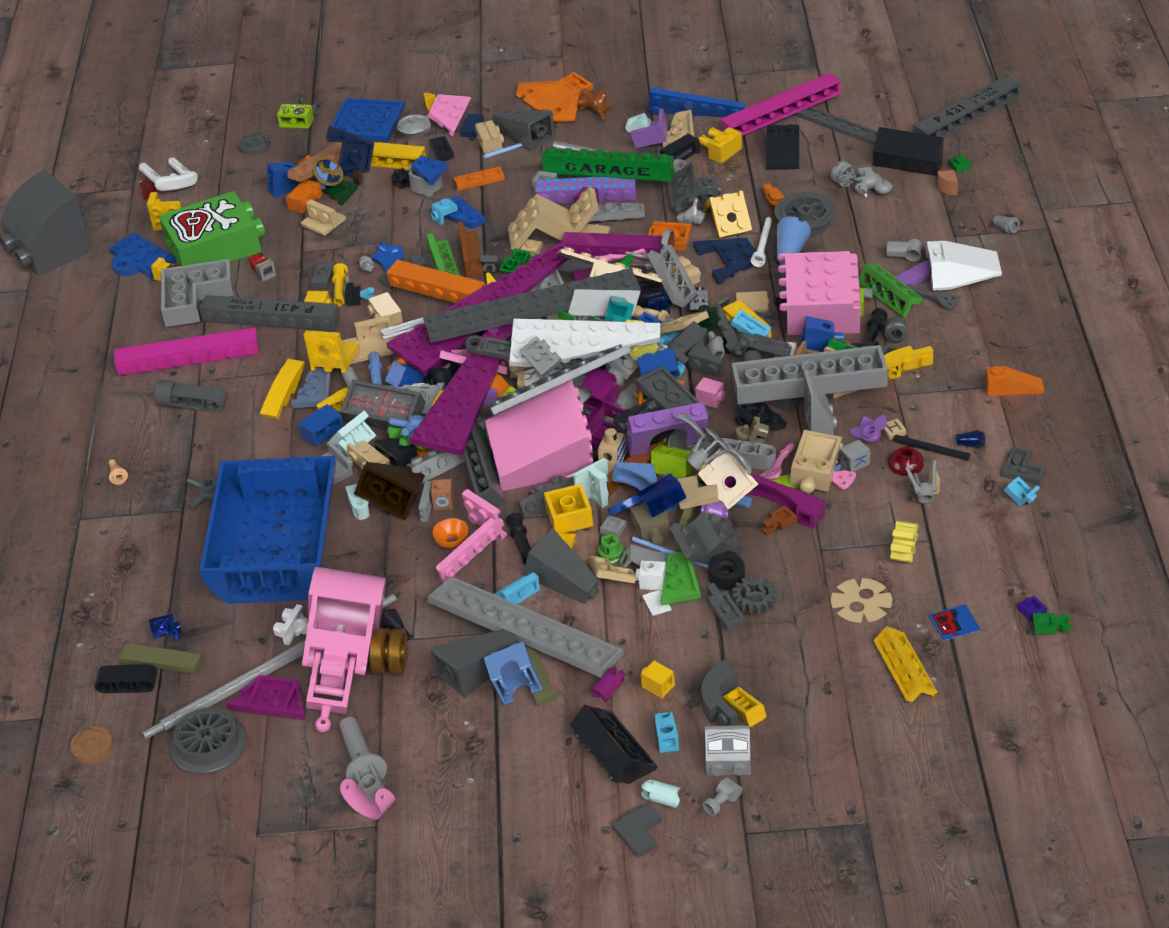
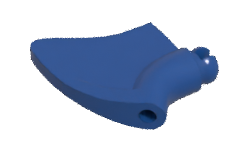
M380 242V244H377L378 251L371 257L373 261L379 263L387 272L396 260L403 261L402 245L393 246L386 242Z

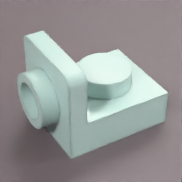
M645 113L629 118L625 129L629 133L632 130L650 127L651 120L647 118Z

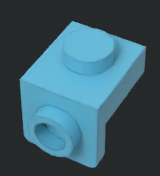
M449 198L431 204V217L440 225L444 224L445 215L457 211V205Z
M1018 476L1004 491L1021 507L1025 502L1030 504L1037 497L1035 493L1040 487L1037 485L1034 489H1031Z

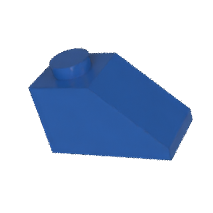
M393 361L385 381L390 383L391 386L403 387V385L421 382L424 379V375L410 365Z

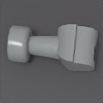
M728 777L721 780L716 789L717 795L713 799L708 798L702 803L704 811L708 815L715 817L720 812V805L727 800L729 802L737 801L743 788Z

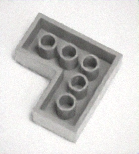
M230 259L161 269V312L165 327L200 322V301L204 299L205 295L234 296L233 272Z

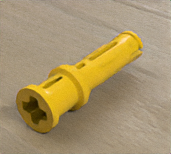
M337 263L333 266L334 275L332 281L335 284L333 303L338 304V307L345 303L344 287L348 267L343 263Z

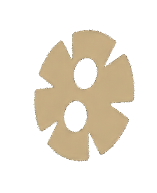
M862 578L860 587L855 579L847 580L837 586L845 594L833 592L831 595L832 608L844 607L837 614L848 621L856 623L862 622L863 614L868 622L876 621L887 614L879 607L891 608L892 606L891 593L878 594L886 587L872 579ZM862 589H870L874 595L869 599H864L859 596V592ZM853 602H861L864 605V609L860 612H853L849 606Z

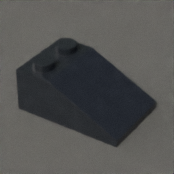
M767 125L766 170L799 169V125Z

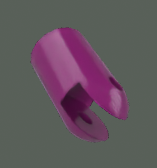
M616 667L609 668L590 689L592 696L600 697L606 703L623 683L625 677L623 671L620 670L616 674Z

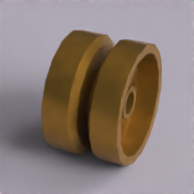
M375 628L372 632L370 644L372 673L385 674L389 669L392 675H403L407 662V636L405 629H392L389 635L387 629Z

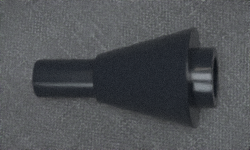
M387 609L383 612L381 624L391 630L405 629L396 609ZM405 629V631H406V636H407V641H408V640L411 639L412 636H411L410 633Z

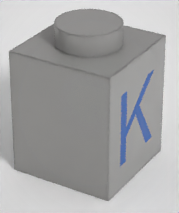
M860 440L840 448L841 464L848 471L855 472L870 465L871 451Z

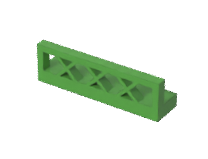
M433 233L426 234L428 248L435 269L460 276L448 240L436 242ZM446 246L443 250L438 249V247ZM442 256H447L448 258L445 260V259H442L441 257H442ZM448 265L451 266V268L446 269L445 266Z
M864 265L859 277V284L864 288H873V295L902 317H907L912 304H921L923 298L880 265ZM867 274L870 275L871 283L865 282ZM877 283H881V292L877 289ZM890 291L893 294L894 300L892 301L889 300L888 292ZM900 300L906 302L903 310L900 308Z

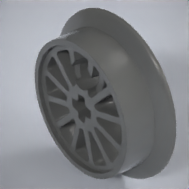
M799 192L782 198L776 204L774 213L779 221L788 216L797 217L801 222L806 221L811 227L810 237L828 229L830 221L835 217L836 205L830 198L822 194Z
M198 709L187 714L177 724L170 743V756L173 762L184 771L195 774L216 772L228 767L240 757L247 742L246 731L237 719L222 709Z

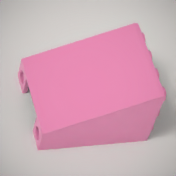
M572 380L485 420L486 434L489 446L493 451L497 477L502 491L535 485L541 482L545 483L556 475L566 477L593 464L592 454H590L593 453L591 442H589L592 441L590 429L586 430V426H588L586 415L581 413L584 412L582 401L577 399L579 398L578 387H574Z

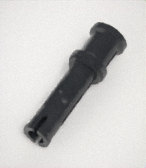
M876 308L872 311V318L868 321V330L863 342L875 341L878 332L883 330V322L888 317L884 309Z
M512 513L507 516L505 522L510 527V536L515 539L522 562L525 565L528 552L531 550L526 537L527 528L522 523V515L520 513Z

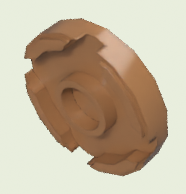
M88 727L89 730H81L72 738L70 749L75 760L91 764L103 760L111 753L114 746L113 737L103 727Z

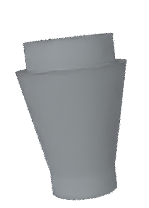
M996 215L993 219V224L1008 234L1016 233L1020 226L1019 221L1015 217Z

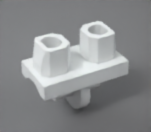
M297 604L294 609L285 608L282 613V620L285 624L276 622L273 627L274 635L282 637L286 645H290L295 635L307 634L308 619L301 612L303 609L302 605Z

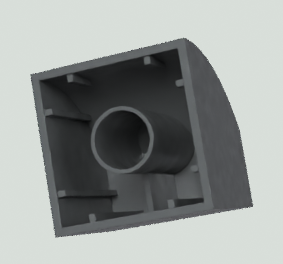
M46 169L24 182L8 201L0 220L4 234L0 235V244L7 254L14 252L15 259L22 269L29 267L39 277L92 252L77 198Z

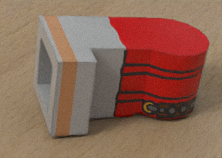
M262 252L248 257L251 268L262 281L276 276L273 261L265 258ZM265 271H269V272H270L269 274H266V275L263 274V272H265Z

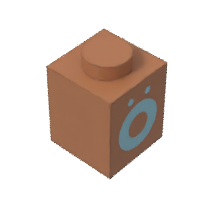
M451 479L432 480L431 496L434 510L453 509L454 493Z

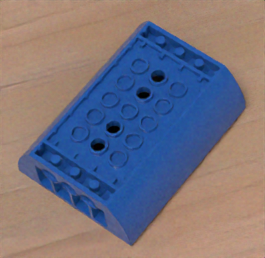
M335 455L220 462L199 570L206 586L218 598L228 604L308 600L315 567H322L336 469Z

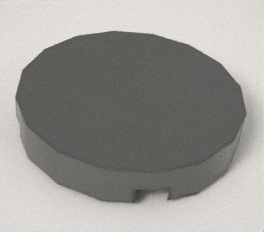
M257 132L246 134L242 137V140L238 141V148L245 155L263 153L270 146L268 136L265 134L263 136Z

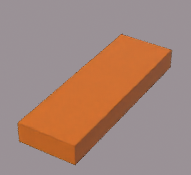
M499 166L456 176L453 179L457 190L460 191L505 180V176Z

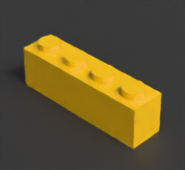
M374 142L370 166L395 169L403 167L408 170L409 166L420 156H426L425 147Z

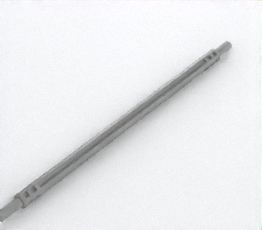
M394 594L384 598L383 608L397 601ZM306 640L159 720L160 723L142 732L144 739L146 740L163 730H169L176 726L187 714L216 704L250 685L259 675L266 676L302 656Z

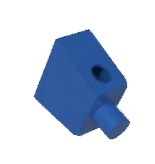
M292 162L267 163V188L274 198L289 193L298 186V181L288 178V171L296 167Z
M805 316L800 345L802 341H806L808 350L824 352L829 339L836 337L844 340V333L835 332L832 321Z

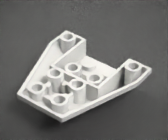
M929 241L924 245L926 259L929 258L931 265L933 291L950 290L1002 276L997 251L949 241Z

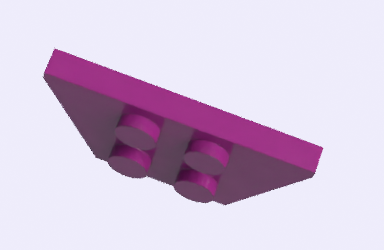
M259 675L250 685L240 691L241 695L234 701L230 699L227 702L229 710L301 720L306 718L299 680Z

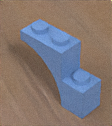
M615 463L611 475L612 481L636 487L645 493L653 503L666 500L668 512H676L679 504L676 481H657L653 464Z

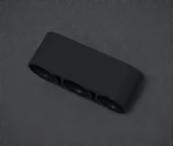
M148 664L102 666L98 670L95 689L105 694L151 692L155 686L158 670L156 667Z

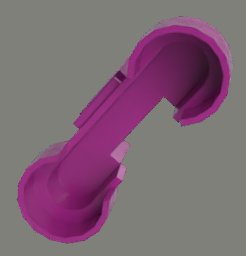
M598 367L588 372L581 385L593 391L591 398L584 402V406L593 409L587 417L588 426H586V430L590 429L592 441L589 442H591L592 448L598 450L607 429L613 428L616 432L621 433L616 426L603 421L605 416L614 419L625 411V409L615 405L620 394V385L616 383V376Z

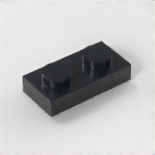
M445 136L430 139V145L438 160L446 161L454 158L453 150Z

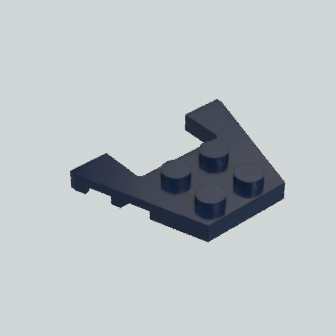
M328 126L327 141L342 142L338 164L343 171V177L353 176L354 169H362V174L369 172L374 142L336 127Z
M748 238L693 242V248L699 256L717 252L726 267L712 270V276L718 285L724 283V279L728 277L733 278L738 271H745L754 266L751 263L752 254L757 251Z

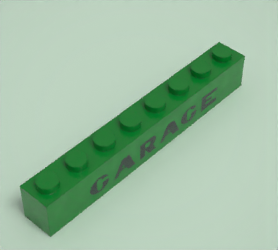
M556 147L546 148L542 154L543 171L557 174L671 181L675 174L674 156H668L667 154L652 155L651 153L636 154L635 152L572 150L571 148L557 149Z

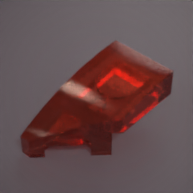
M150 179L139 181L144 200L148 199L151 192H157L155 183Z

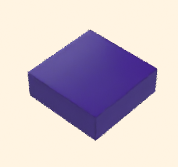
M1035 596L1017 604V609L1029 621H1032L1033 613H1047V607Z

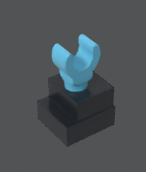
M347 283L345 291L347 306L361 305L362 298L368 300L375 297V295H370L374 293V288L369 287L361 291V286Z

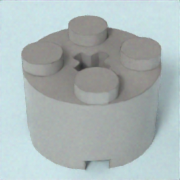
M412 164L409 166L408 174L412 192L430 197L443 186L442 176L433 185H429L426 178L423 179L420 177V174L412 169Z

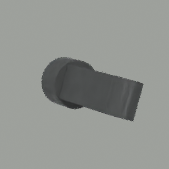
M159 380L155 390L156 404L169 407L220 412L227 399V393L220 388Z

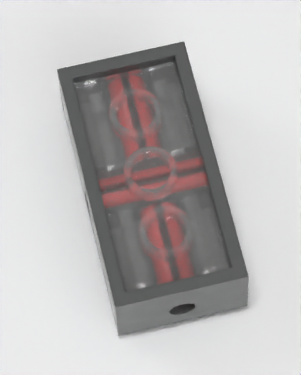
M352 379L340 412L345 420L350 422L365 411L369 415L365 420L368 426L388 430L390 418L409 421L410 415L421 416L426 402L420 392Z

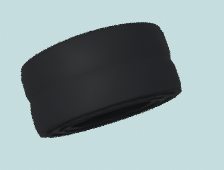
M721 553L714 556L708 565L709 580L718 589L732 590L736 588V583H742V578L745 579V564L743 560L732 553ZM725 569H728V570H731L732 572H731V573H722L721 571H722V570H725Z

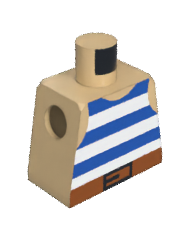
M613 428L605 431V435L598 448L599 460L607 459L608 472L610 473L614 469L616 462H623L628 456L625 434L618 433Z

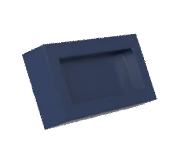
M468 114L460 131L461 137L476 138L475 125L484 122V115Z

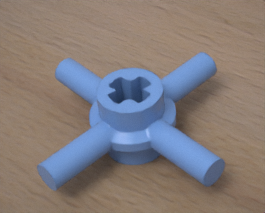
M410 415L409 421L390 418L389 424L403 427L402 434L411 437L424 419V416Z

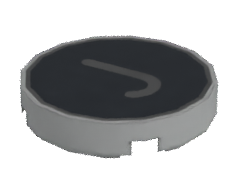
M673 230L664 231L661 239L663 247L660 253L669 244L674 248L675 238ZM670 252L665 256L666 261H669Z

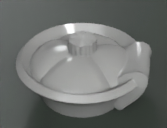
M409 115L397 123V129L410 139L419 138L427 134L431 127L429 117L422 115Z

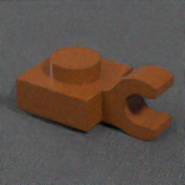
M784 505L769 513V518L762 521V524L766 526L762 529V532L770 535L777 527L782 530L796 523L797 515Z

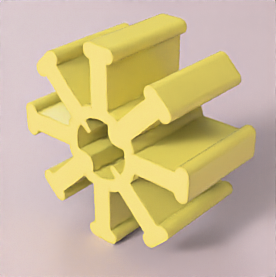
M896 521L892 535L893 542L890 548V560L912 563L913 554L916 551L915 544L918 539L917 531L919 526L914 523Z

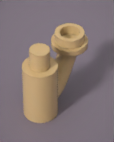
M639 305L636 306L633 317L639 319L645 311L658 318L660 323L669 317L666 310L660 312L649 308H642Z

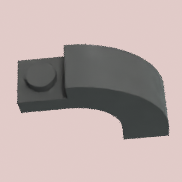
M725 659L713 666L703 679L701 687L702 708L710 723L718 719L722 726H738V714L722 699L726 693L738 686V671Z

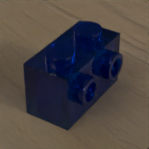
M671 473L637 493L644 509L652 517L659 515L687 498L680 482Z

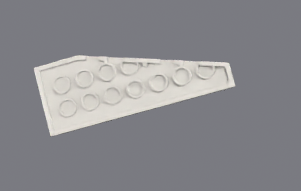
M514 319L510 366L533 367L522 355L520 349L536 336L541 341L544 339L551 347L549 350L552 353L556 352L562 359L560 362L564 364L570 362L571 359L588 358L619 344L622 347L627 345H638L639 347L660 342V323Z

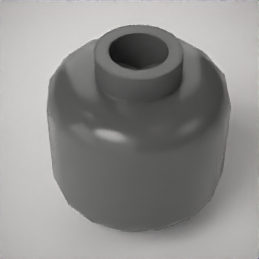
M899 316L889 318L884 325L885 337L894 343L905 340L908 335V325L905 319Z

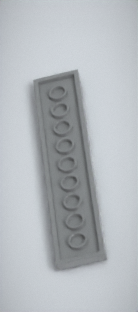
M450 577L428 596V603L492 631L504 629L510 634L513 633L519 642H524V645L598 677H602L609 668L613 667L623 657L624 649L454 577Z

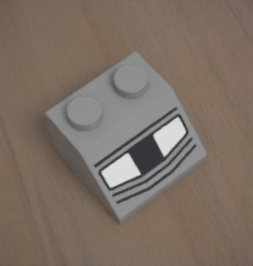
M750 725L705 726L707 775H751Z

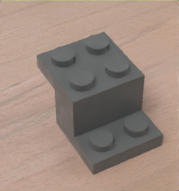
M703 511L688 526L674 523L670 527L685 557L692 561L708 565L710 560L718 554L725 553L726 551L739 554L744 550L741 538L734 532L731 521L714 513L711 514Z

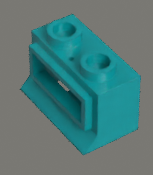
M610 295L604 321L625 322L626 320H631L634 304L629 303L625 298Z

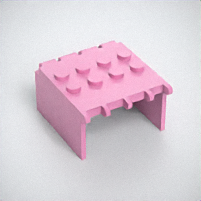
M850 251L781 253L778 255L779 261H785V265H780L778 271L785 273V278L779 279V285L786 286V291H781L779 297L787 299V303L780 304V310L787 311V335L802 334L805 316L832 321L835 332H843L844 334L860 333L861 307L858 306L860 305L857 254H850Z

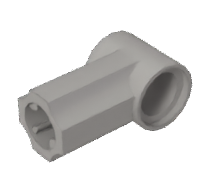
M911 239L908 242H887V257H902L911 262H916L921 257L922 243L918 239Z

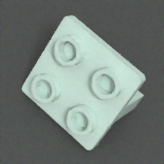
M603 458L573 474L574 485L582 483L587 499L592 498L602 508L609 505V492L606 483L607 475L609 474L607 459Z

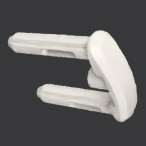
M169 158L168 164L180 175L172 173L169 176L161 177L146 163L139 164V170L155 183V187L159 191L184 189L195 185L198 180L197 173L189 171L176 158Z

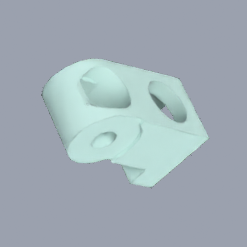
M357 484L346 486L347 499L354 517L359 520L368 518L370 516L369 502L354 495Z

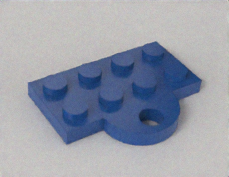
M136 232L109 247L110 253L115 256L112 260L113 270L121 276H130L141 272L148 278H152L151 265L159 257L165 259L166 263H176V258Z

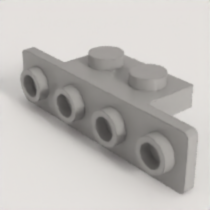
M430 449L425 456L412 458L411 463L406 466L411 467L414 473L420 472L424 474L425 478L422 482L424 483L465 462L464 454L461 456Z

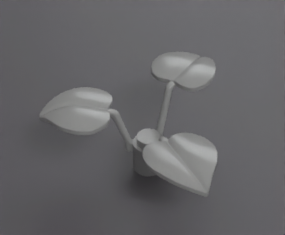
M685 413L677 415L676 418L688 422L696 429L699 435V440L692 449L694 452L687 458V461L695 469L698 470L704 463L708 464L720 455L730 452L740 458L747 469L748 475L751 474L752 467L748 460L733 447L727 445L708 427L705 430L712 436L713 442L706 449L703 447L698 449L706 435L690 416ZM715 444L722 445L724 450L707 458L710 455L708 451Z

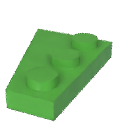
M683 551L668 554L663 592L660 599L661 606L701 598V592L691 560L685 557Z

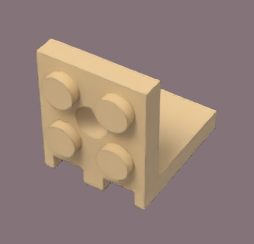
M721 448L718 449V450H717L715 453H713L711 456H713L714 454H716V453L722 451V449H721ZM730 452L720 455L708 464L704 463L695 474L707 486L717 484L719 500L724 502L728 510L758 485ZM728 476H732L736 480V484L732 488H728L725 485V479Z

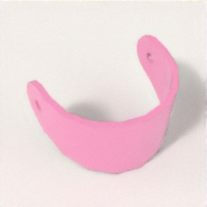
M346 778L340 785V792L345 801L356 812L369 819L377 820L381 818L396 800L389 790L380 788L375 794V803H372L368 800L360 786L352 779Z

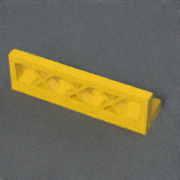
M886 626L873 641L906 701L913 702L921 693L934 696L937 690L905 633Z

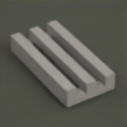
M425 481L418 507L421 522H428L433 505L431 496L432 481Z

